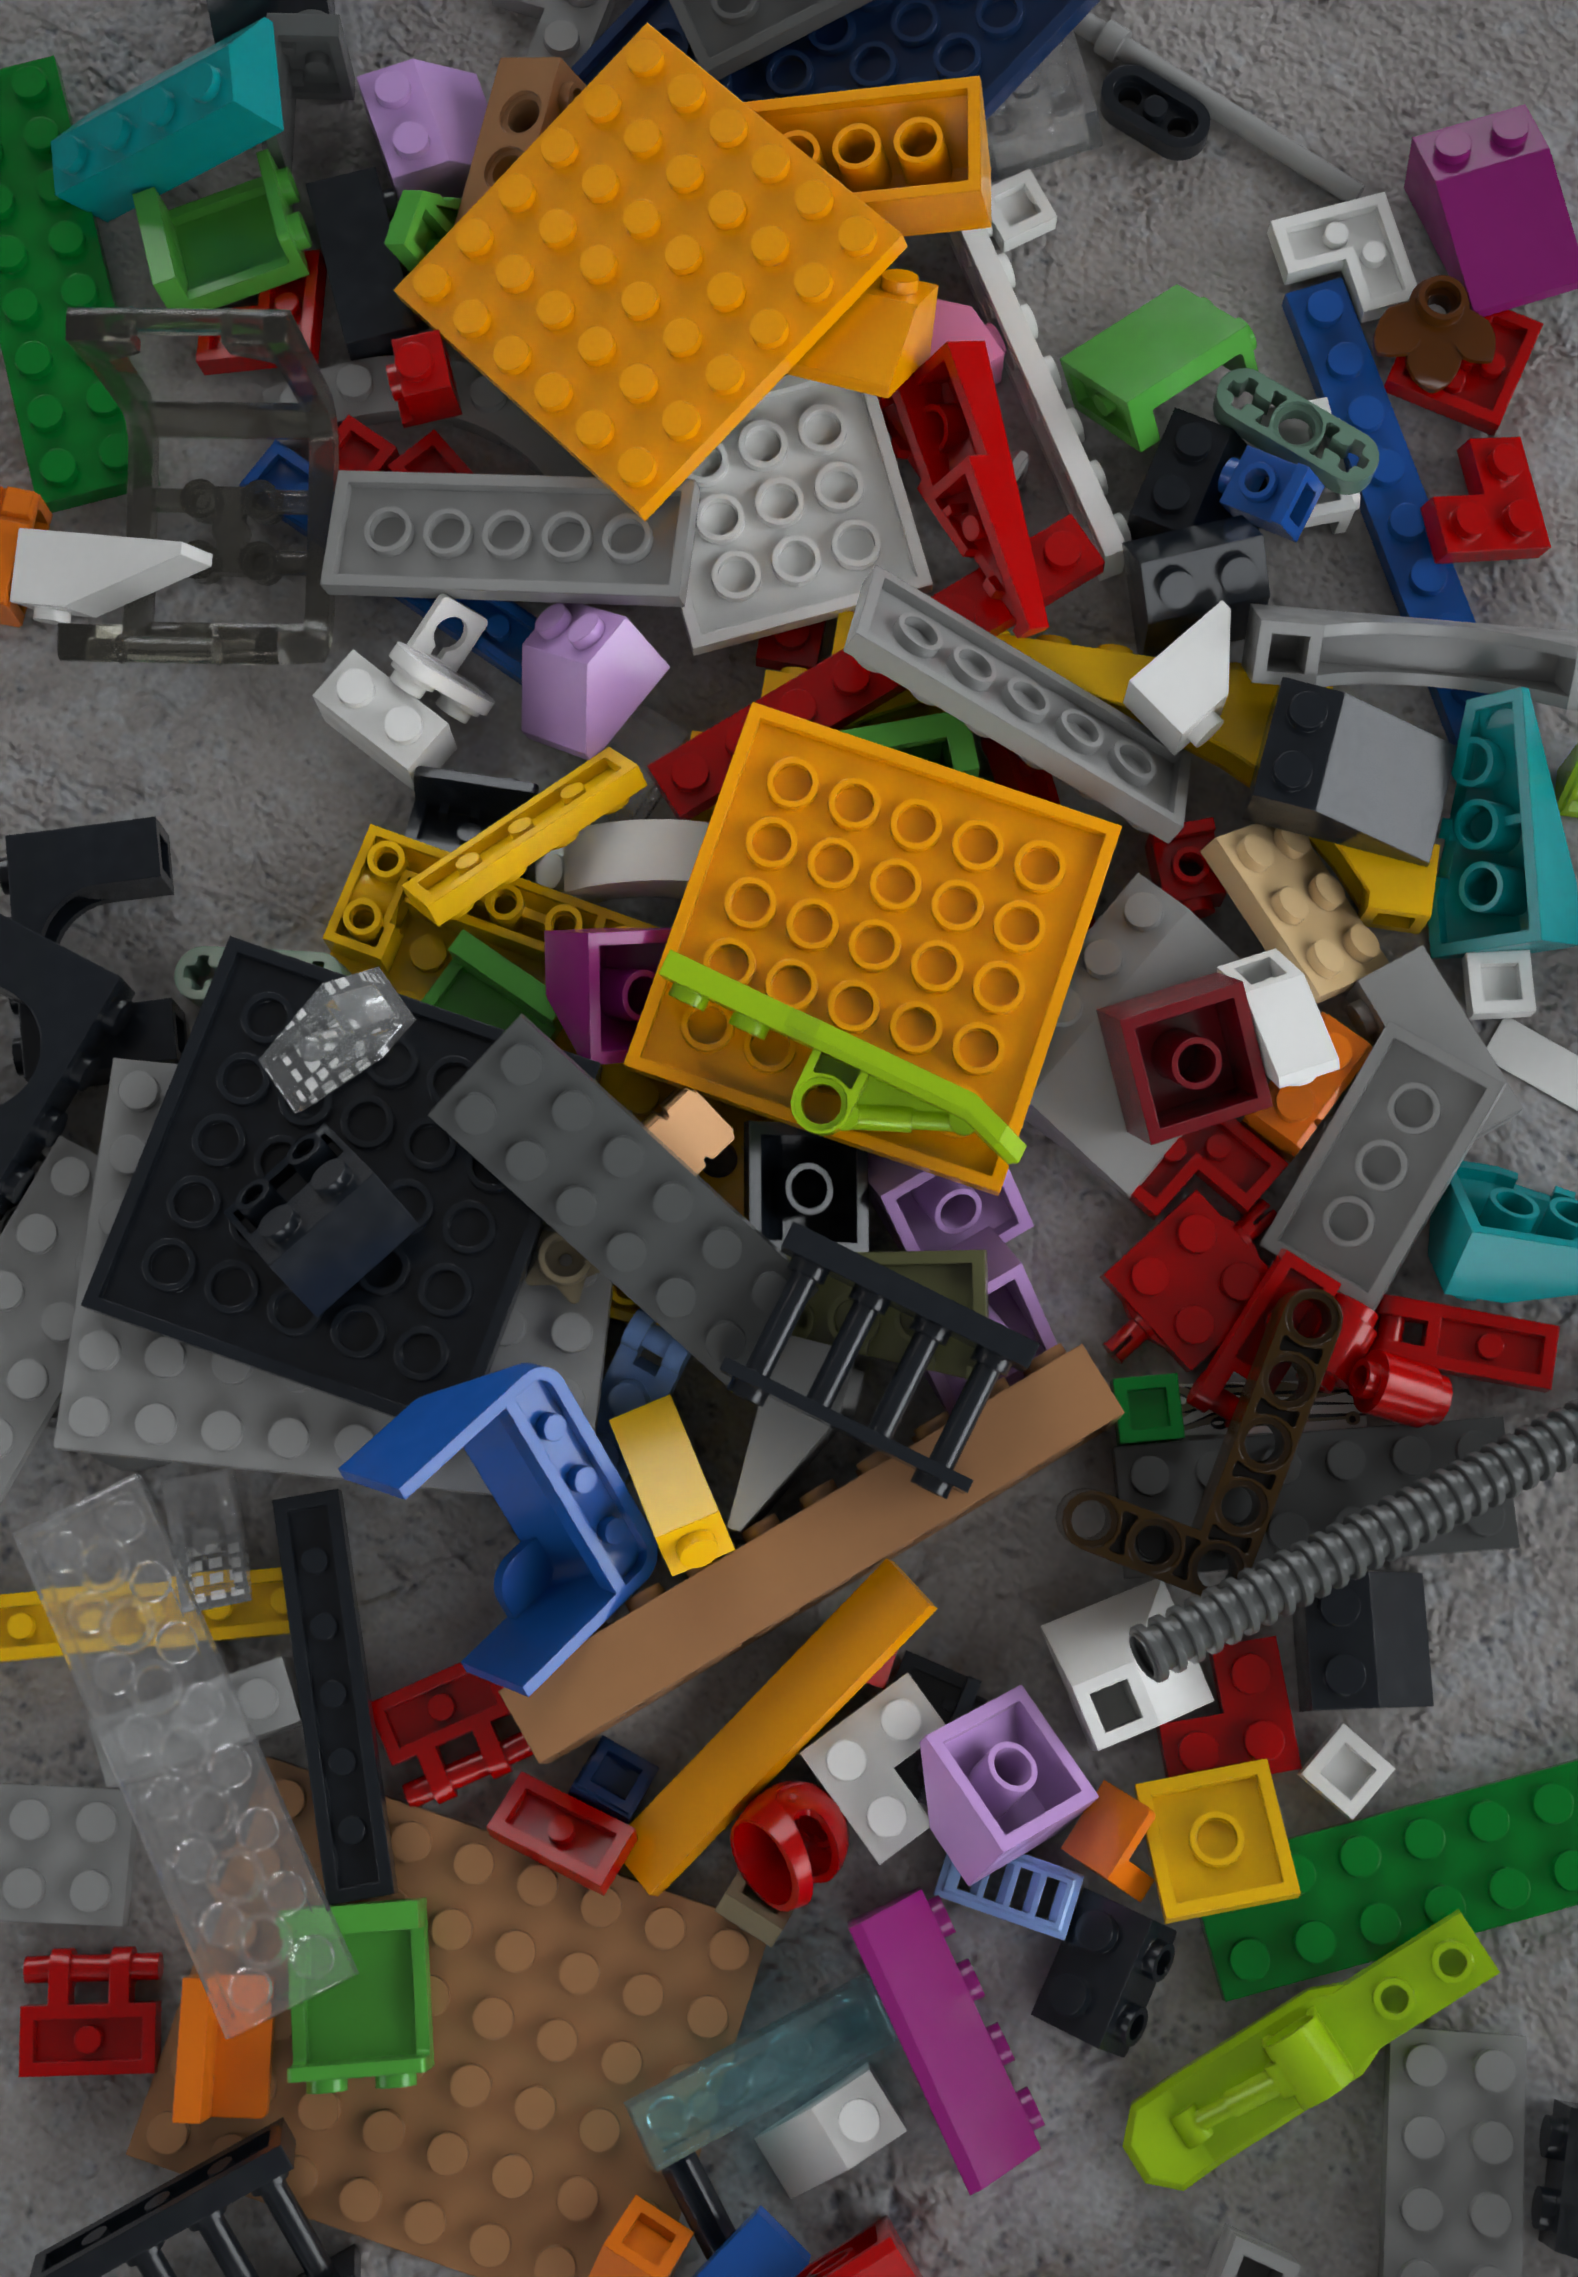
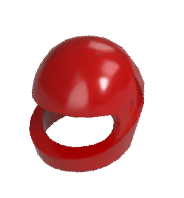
M790 1780L767 1787L749 1802L732 1827L730 1842L736 1865L754 1893L772 1908L789 1912L808 1905L813 1895V1884L831 1881L843 1867L849 1847L850 1832L846 1817L827 1791L813 1783Z

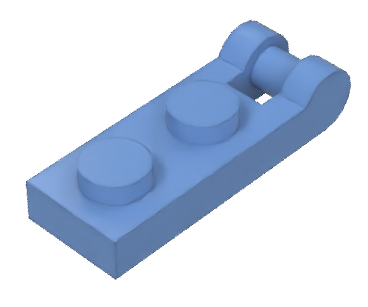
M641 1308L635 1312L621 1338V1344L602 1381L596 1436L625 1486L628 1484L631 1476L609 1420L666 1395H672L692 1355L668 1332L657 1325ZM644 1348L663 1358L660 1367L640 1356Z

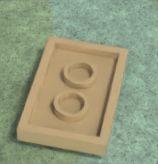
M1255 823L1215 837L1200 851L1265 951L1276 948L1304 973L1316 1004L1350 990L1357 980L1390 963L1380 949V944L1375 934L1365 927L1345 897V892L1340 882L1329 873L1312 848L1309 836Z

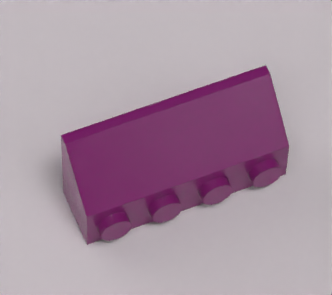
M919 1886L847 1921L848 1929L971 2196L983 2190L1039 2151L1041 2146L1034 2131L1045 2126V2123L1028 2087L1026 2086L1015 2092L1004 2066L1015 2061V2058L998 2022L985 2027L974 2002L985 1997V1993L969 1959L966 1958L956 1963L944 1938L956 1933L940 1896L937 1895L926 1900Z

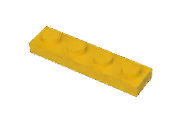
M607 747L401 886L411 904L438 927L446 921L458 919L467 914L477 900L499 885L509 884L520 878L525 873L527 867L551 850L569 845L576 839L579 831L603 815L612 814L622 809L629 802L631 796L647 786L644 776L636 763L611 747Z

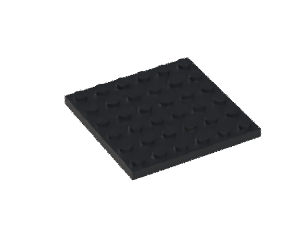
M230 936L81 1306L93 1312L393 1418L399 1415L414 1400L423 1395L489 1374L545 1221L432 1120L428 1114L505 1030ZM340 1018L346 1028L334 1035L328 1024ZM323 1029L329 1040L317 1046L311 1036ZM350 1033L357 1044L345 1051L339 1040ZM306 1040L312 1051L301 1058L294 1047ZM334 1045L340 1056L328 1062L322 1051ZM361 1049L365 1055L364 1063L356 1067L350 1056ZM563 1050L598 1083L603 1070L600 1062ZM285 1053L293 1063L288 1067L280 1058ZM317 1056L323 1067L312 1074L305 1063ZM345 1061L351 1071L339 1078L333 1067ZM295 1069L304 1079L299 1083L291 1074ZM328 1072L334 1083L322 1089L316 1079ZM306 1085L314 1094L310 1099L302 1090ZM326 1123L378 1176L420 1224V1227L317 1318L267 1265L223 1212L236 1201L238 1194L247 1184L263 1178L287 1157L289 1149L297 1140L307 1134L314 1133Z

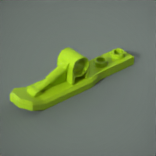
M670 949L659 972L665 980L673 983L668 995L701 1011H705L708 1002L711 1001L732 1011L733 1014L728 1023L740 1030L765 1040L770 1029L812 1049V1053L793 1090L790 1102L795 1120L811 1134L827 1136L834 1135L840 1130L911 1133L912 1130L950 1131L961 1136L975 1133L1008 1165L1019 1163L1027 1145L977 1094ZM825 1086L832 1088L838 1092L841 1098L840 1113L829 1123L817 1124L811 1122L804 1112L805 1097L811 1090L817 1087Z
M1457 1909L1347 1980L1306 1988L1144 2092L1130 2104L1122 2147L1146 2184L1184 2191L1225 2161L1309 2108L1319 2105L1334 2096L1349 2083L1364 2074L1382 2047L1499 1974L1500 1971L1460 1910Z

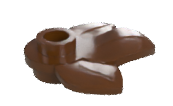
M1447 275L1433 276L1420 282L1413 289L1407 302L1399 303L1386 309L1379 319L1373 336L1374 353L1380 357H1406V368L1413 382L1428 393H1436L1447 387L1456 376L1462 360L1476 364L1491 363L1496 347L1495 333L1490 322L1470 309L1469 299L1464 286L1457 279ZM1436 304L1441 306L1446 314L1433 311L1429 305Z

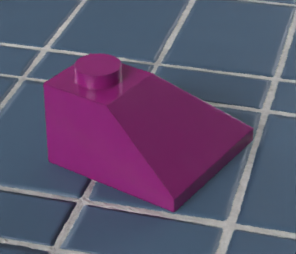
M591 928L544 931L546 997L579 1056L600 1062L601 1065L624 1063L672 928Z

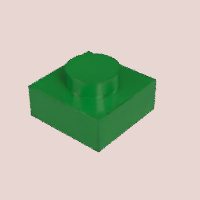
M1177 1373L1115 1378L1110 1381V1389L1125 1412L1115 1423L1117 1446L1177 1441L1185 1438Z

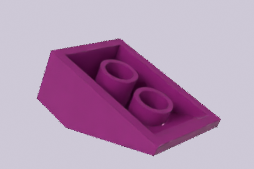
M1526 104L1412 137L1404 190L1448 275L1457 279L1464 286L1471 310L1485 317L1578 289L1577 240L1550 148Z

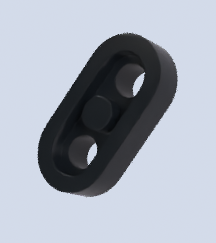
M1127 64L1119 66L1105 77L1102 84L1099 106L1102 116L1110 125L1169 160H1188L1202 151L1210 129V115L1206 107L1199 100L1139 65ZM1131 100L1138 106L1127 108L1120 104V102ZM1172 130H1180L1184 132L1187 136L1175 137L1169 134V132Z

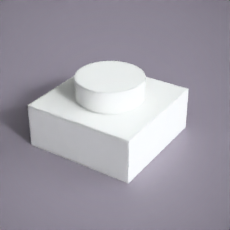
M1030 168L991 186L993 237L1002 252L1005 253L1056 229L1057 215Z
M1530 949L1466 953L1461 959L1466 1011L1469 1020L1531 1017L1536 1012Z
M1339 1723L1297 1775L1348 1820H1353L1393 1773L1395 1768L1347 1725Z

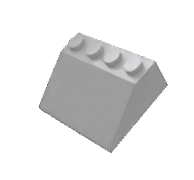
M1140 873L1136 874L1086 934L1025 1117L1027 1122L1128 1199L1131 1198V1194L1139 1185L1141 1186L1162 1161L1166 1152L1179 1137L1150 1145L1127 1132L1096 1010L1215 973L1218 966L1240 960L1191 910Z

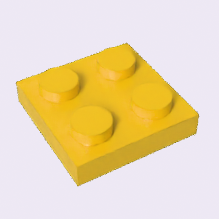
M1267 1758L1135 1784L1136 1800L1148 1806L1156 1815L1144 1836L1165 1924L1299 1898L1301 1891Z

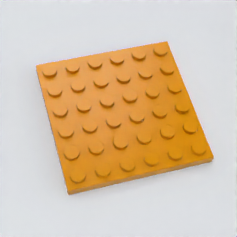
M647 22L393 291L433 330L439 329L442 338L641 519L646 521L908 246L901 232Z
M752 702L625 1058L624 1069L681 1089L685 1087L691 1090L694 1089L701 1096L807 1131L795 1120L790 1102L793 1090L812 1053V1049L770 1029L765 1040L740 1030L728 1023L733 1012L711 1001L708 1002L705 1011H701L668 995L673 983L665 980L659 972L671 949L977 1094L1019 1137L1122 826ZM825 1086L817 1087L811 1090L805 1097L804 1112L811 1122L817 1124L829 1123L840 1113L841 1098L838 1092L832 1088ZM840 1130L834 1135L822 1136L995 1196L1000 1194L1009 1165L975 1133L961 1136L950 1131L912 1130L911 1133Z

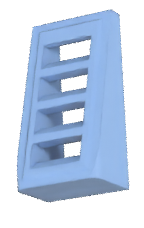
M945 1854L933 1895H939L946 1900L1063 1941L1065 1940L1083 1883L1084 1874L1023 1854L1006 1864L996 1900L993 1901L983 1897L990 1874L972 1884L970 1892L958 1889L957 1886L961 1875L948 1855ZM1022 1867L1033 1871L1022 1909L1019 1910L1009 1905ZM1047 1877L1059 1880L1048 1919L1037 1916L1036 1912Z

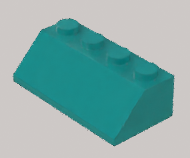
M266 17L261 18L91 111L52 140L51 152L55 196L86 212H92L94 216L108 223L135 209L132 194L155 187L159 195H162L283 132L284 126L273 22Z

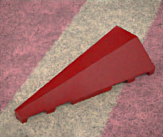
M947 341L888 399L877 397L887 431L892 437L891 444L895 457L908 460L921 480L917 490L962 557L974 558L987 577L982 587L989 597L1001 599L1017 622L1012 630L1017 639L1027 638L1048 629L1049 623L985 341Z

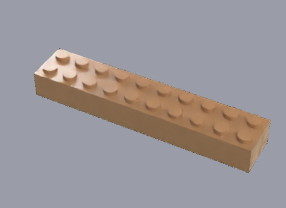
M1061 1343L1051 1347L1035 1357L1029 1368L1023 1371L1025 1378L1012 1386L1008 1384L1005 1377L997 1380L954 1468V1471L974 1480L968 1493L962 1494L952 1489L947 1499L937 1496L910 1482L915 1469L877 1451L856 1465L858 1470L855 1472L858 1477L840 1488L837 1487L833 1479L819 1485L799 1499L801 1503L799 1506L802 1511L782 1523L774 1513L741 1533L745 1545L725 1557L715 1558L711 1563L703 1567L685 1571L688 1579L665 1591L660 1583H656L627 1600L625 1605L630 1612L629 1614L610 1625L605 1621L529 1697L507 1688L498 1691L538 1763L551 1764L877 1569L886 1558L892 1560L1112 1428L1125 1412L1083 1344L1069 1352H1066ZM945 1411L913 1431L915 1436L911 1438L914 1444L908 1448L929 1458L950 1416L949 1412Z

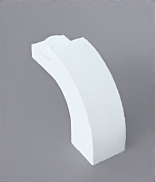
M638 819L588 825L579 831L576 839L569 845L551 850L535 861V883L593 904L627 897H666L682 900L709 823L677 819Z

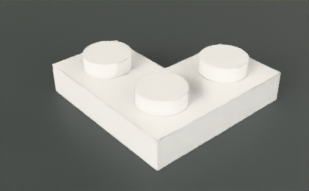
M1385 192L1270 221L1267 235L1284 285L1342 271L1359 323L1379 319L1389 307L1407 302L1413 289L1417 286Z
M908 1672L800 1752L803 1759L833 1801L838 1805L843 1815L879 1865L930 1828L929 1816L894 1768L920 1749V1741L926 1735L946 1725Z

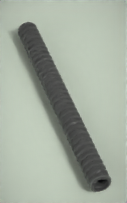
M1578 1399L1565 1403L1563 1408L1559 1407L1549 1411L1547 1417L1541 1416L1532 1420L1530 1426L1527 1424L1515 1429L1513 1434L1508 1433L1499 1437L1496 1443L1490 1442L1483 1445L1479 1452L1472 1451L1466 1454L1463 1460L1458 1459L1448 1463L1446 1469L1440 1468L1431 1472L1429 1478L1423 1477L1415 1480L1412 1487L1405 1486L1396 1490L1394 1496L1387 1495L1379 1499L1377 1506L1370 1504L1363 1507L1360 1515L1352 1513L1344 1517L1342 1524L1335 1522L1328 1525L1325 1533L1317 1531L1309 1535L1307 1542L1300 1540L1293 1543L1290 1551L1283 1549L1274 1553L1272 1561L1268 1558L1258 1561L1255 1565V1570L1245 1568L1238 1572L1237 1579L1228 1577L1221 1580L1219 1589L1211 1586L1202 1591L1201 1598L1196 1595L1188 1597L1184 1601V1608L1179 1605H1173L1167 1608L1165 1617L1156 1614L1148 1618L1147 1627L1141 1623L1132 1626L1129 1631V1644L1137 1664L1146 1676L1157 1683L1163 1682L1169 1678V1670L1174 1673H1181L1187 1669L1188 1661L1196 1664L1205 1660L1206 1651L1210 1654H1217L1223 1650L1224 1642L1229 1645L1240 1642L1242 1632L1248 1636L1259 1632L1260 1623L1264 1626H1270L1277 1622L1278 1614L1283 1617L1295 1613L1296 1605L1301 1608L1307 1607L1313 1603L1314 1596L1324 1598L1330 1595L1332 1587L1335 1589L1343 1588L1348 1585L1350 1578L1357 1580L1364 1577L1367 1569L1371 1571L1383 1567L1385 1560L1391 1562L1400 1558L1402 1551L1406 1553L1412 1552L1418 1548L1420 1542L1425 1544L1433 1541L1437 1533L1442 1535L1452 1531L1454 1524L1460 1526L1469 1522L1471 1515L1474 1517L1481 1516L1487 1512L1488 1507L1494 1508L1502 1505L1505 1498H1515L1521 1494L1522 1490L1536 1487L1539 1481L1543 1482L1553 1478L1556 1472L1561 1473L1569 1470L1573 1463L1578 1464Z

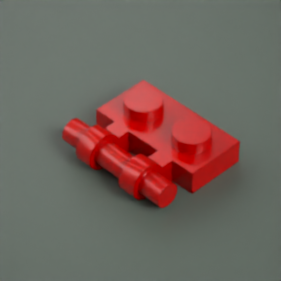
M461 1662L372 1701L375 1726L391 1765L397 1766L418 1757L424 1772L423 1776L402 1785L404 1795L410 1807H419L433 1800H436L439 1805L458 1797L457 1789L490 1774L496 1780L513 1772L512 1764L534 1755L521 1732L501 1740L493 1722L511 1715L498 1692L505 1687L466 1672ZM473 1732L480 1750L446 1765L439 1746Z
M114 1946L111 1954H77L75 1948H54L50 1955L26 1956L23 1965L25 1984L48 1983L47 2004L20 2006L18 2077L157 2073L158 2062L161 2056L162 2000L135 2001V1985L137 1981L162 1979L164 1969L162 1952L138 1953L135 1946ZM109 1981L108 2002L74 2003L77 1982Z

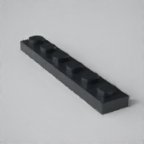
M333 1489L272 1500L327 1906L398 1893L343 1494L341 1490Z

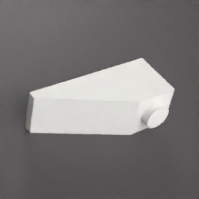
M19 528L10 602L33 609V620L69 626L71 624V616L97 618L212 566L213 554L181 541Z

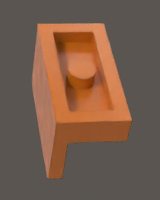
M195 1973L183 1977L172 2123L201 2124L211 2117L262 2119L268 2115L278 1984L275 1976Z

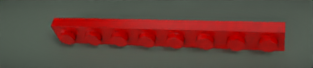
M1072 514L1067 515L1029 538L1045 607L1104 571V559ZM981 568L976 569L931 596L934 600L994 636H998L1017 624L1003 601L990 598L982 587L987 577ZM842 649L754 702L839 731L906 691L907 688L881 673L868 671L853 656ZM751 704L647 765L650 778L678 820H690L716 804Z

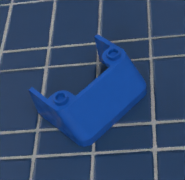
M521 1363L417 1398L340 1466L338 1470L344 1480L406 1500L458 1451L464 1448L520 1540V1543L500 1562L494 1578L495 1596L507 1618L461 1661V1664L466 1672L529 1697L646 1582L655 1568L658 1546L653 1532L563 1377L552 1368L533 1363Z

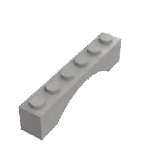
M1250 603L1241 665L1252 683L1279 685L1282 677H1287L1322 687L1356 684H1394L1448 688L1486 694L1526 687L1530 690L1532 702L1578 711L1577 631Z

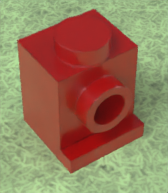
M439 329L391 340L395 363L386 365V372L395 402H398L403 427L407 428L463 415L451 358Z
M1213 817L1184 822L1182 830L1169 844L1149 833L1144 847L1152 883L1186 906L1199 919L1215 913V908L1221 907L1227 894L1200 852L1215 838L1214 832L1216 827ZM1196 862L1199 865L1200 874L1187 876L1180 870L1179 865Z

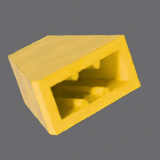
M671 1394L610 1419V1425L651 1530L672 1577L692 1568L703 1567L711 1563L715 1558L734 1551L735 1548Z

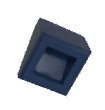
M602 1735L571 1785L568 1795L629 1825L660 1768Z

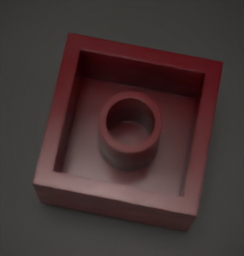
M1215 972L1096 1010L1126 1130L1142 1141L1154 1145L1273 1106L1243 981Z

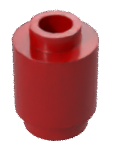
M1336 1293L1334 1298L1341 1306L1343 1314L1342 1329L1318 1390L1327 1394H1331L1334 1387L1349 1389V1376L1353 1366L1358 1360L1367 1355L1377 1336V1332L1373 1328L1379 1318L1378 1314L1358 1300L1341 1293ZM1322 1318L1319 1320L1318 1324L1316 1325V1327L1314 1328L1313 1332L1309 1337L1317 1333L1321 1326Z
M1381 1349L1370 1351L1364 1358L1355 1363L1349 1376V1391L1353 1396L1354 1405L1358 1411L1410 1427L1421 1428L1426 1424L1430 1426L1439 1424L1445 1418L1451 1406L1453 1396L1452 1383L1447 1376L1440 1373L1436 1366Z

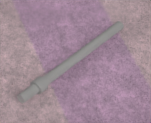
M1089 12L1072 30L1094 44L1093 52L1110 63L1115 64L1119 60L1125 65L1134 64L1145 67L1193 96L1206 107L1211 119L1339 200L1346 202L1358 199L1361 196L1365 185L1132 40V31L1111 19L1105 23Z

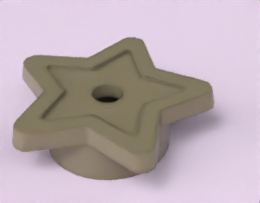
M542 1230L536 1246L538 1259L527 1274L525 1281L530 1286L556 1285L571 1304H576L580 1300L585 1279L600 1273V1271L557 1232ZM568 1254L572 1257V1263L569 1266H562L559 1259L562 1255Z

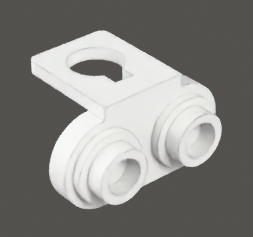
M440 594L408 643L397 642L390 652L389 657L393 660L391 666L395 670L389 679L399 688L418 699H421L426 691L433 692L437 690L441 695L435 704L461 723L466 724L471 716L479 717L480 714L487 716L495 704L494 699L470 680L457 673L487 627V619L450 596ZM450 617L462 619L464 627L461 638L452 646L443 647L437 656L433 655L431 652L436 646L434 632L437 626L443 620Z

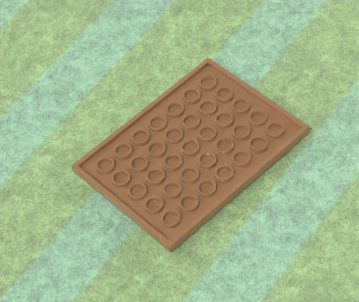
M266 1757L190 1975L195 1973L272 1975L277 1978L269 2113L262 2119L211 2117L201 2124L172 2123L180 2000L158 2062V2072L154 2073L126 2155L182 2174L283 2117L296 2139L294 2169L289 2171V2175L285 2180L308 2219L474 2277H589L604 2242L635 2195H638L679 2222L682 2211L662 2174V2162L677 2151L689 2147L695 2150L698 2158L700 2156L766 1944L715 1912L716 1906L668 1890L663 1891L658 1897L649 1895L638 1880L621 1874L616 1875L606 1894L602 1896L489 1836L485 1828L422 1807H410L408 1802L385 1795L398 1893L345 1903L426 1897L435 2066L427 2072L417 2073V2085L376 2089L375 2077L349 2078L348 2090L327 2094H306V2082L287 2083V2068L292 2066L293 2063L288 1939H281L280 1910L292 1907L327 1905L309 1769L274 1757ZM251 2193L245 2195V2197L265 2203L261 2196L254 2197Z

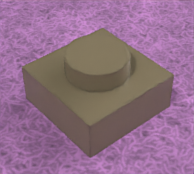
M738 1871L714 1911L772 1948L794 1910L785 1912L769 1906L754 1893L740 1871Z

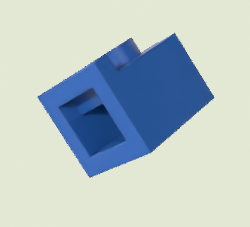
M1247 445L1241 459L1232 457L1227 461L1218 480V491L1223 493L1219 502L1232 517L1243 515L1252 525L1297 543L1325 488L1309 466L1299 462L1294 464ZM1265 477H1269L1266 488L1258 492Z

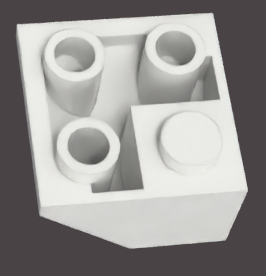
M1154 1579L1040 1626L1091 1751L1107 1748L1215 1701L1199 1663L1193 1664L1188 1661L1187 1669L1181 1673H1174L1169 1670V1678L1157 1683L1146 1676L1132 1654L1129 1644L1130 1628L1140 1623L1147 1627L1148 1618L1156 1614L1165 1617L1167 1608L1174 1605L1163 1581Z

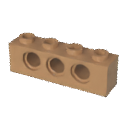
M561 57L500 58L455 224L586 87V84Z

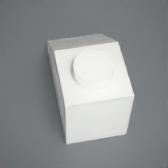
M1223 600L1139 671L1128 683L1123 704L1174 756L1190 742L1196 748L1200 747L1224 723L1220 715L1229 694L1231 608Z
M866 2062L755 2136L754 2140L789 2198L792 2199L850 2170L905 2133L907 2128L905 2120L870 2063Z

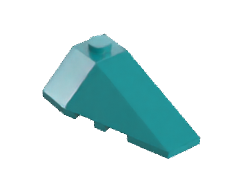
M1518 687L1467 699L1451 773L1457 784L1450 818L1442 817L1438 838L1445 839L1438 876H1436L1432 915L1428 921L1431 959L1463 958L1466 953L1529 949L1531 954L1578 946L1577 882L1530 690L1526 687Z
M1462 1161L1430 1216L1428 1257L1444 1294L1452 1295L1464 1301L1480 1299L1500 1303L1578 1295V1201L1575 1200L1576 1192L1555 1186L1550 1196L1517 1185L1518 1173L1498 1166Z

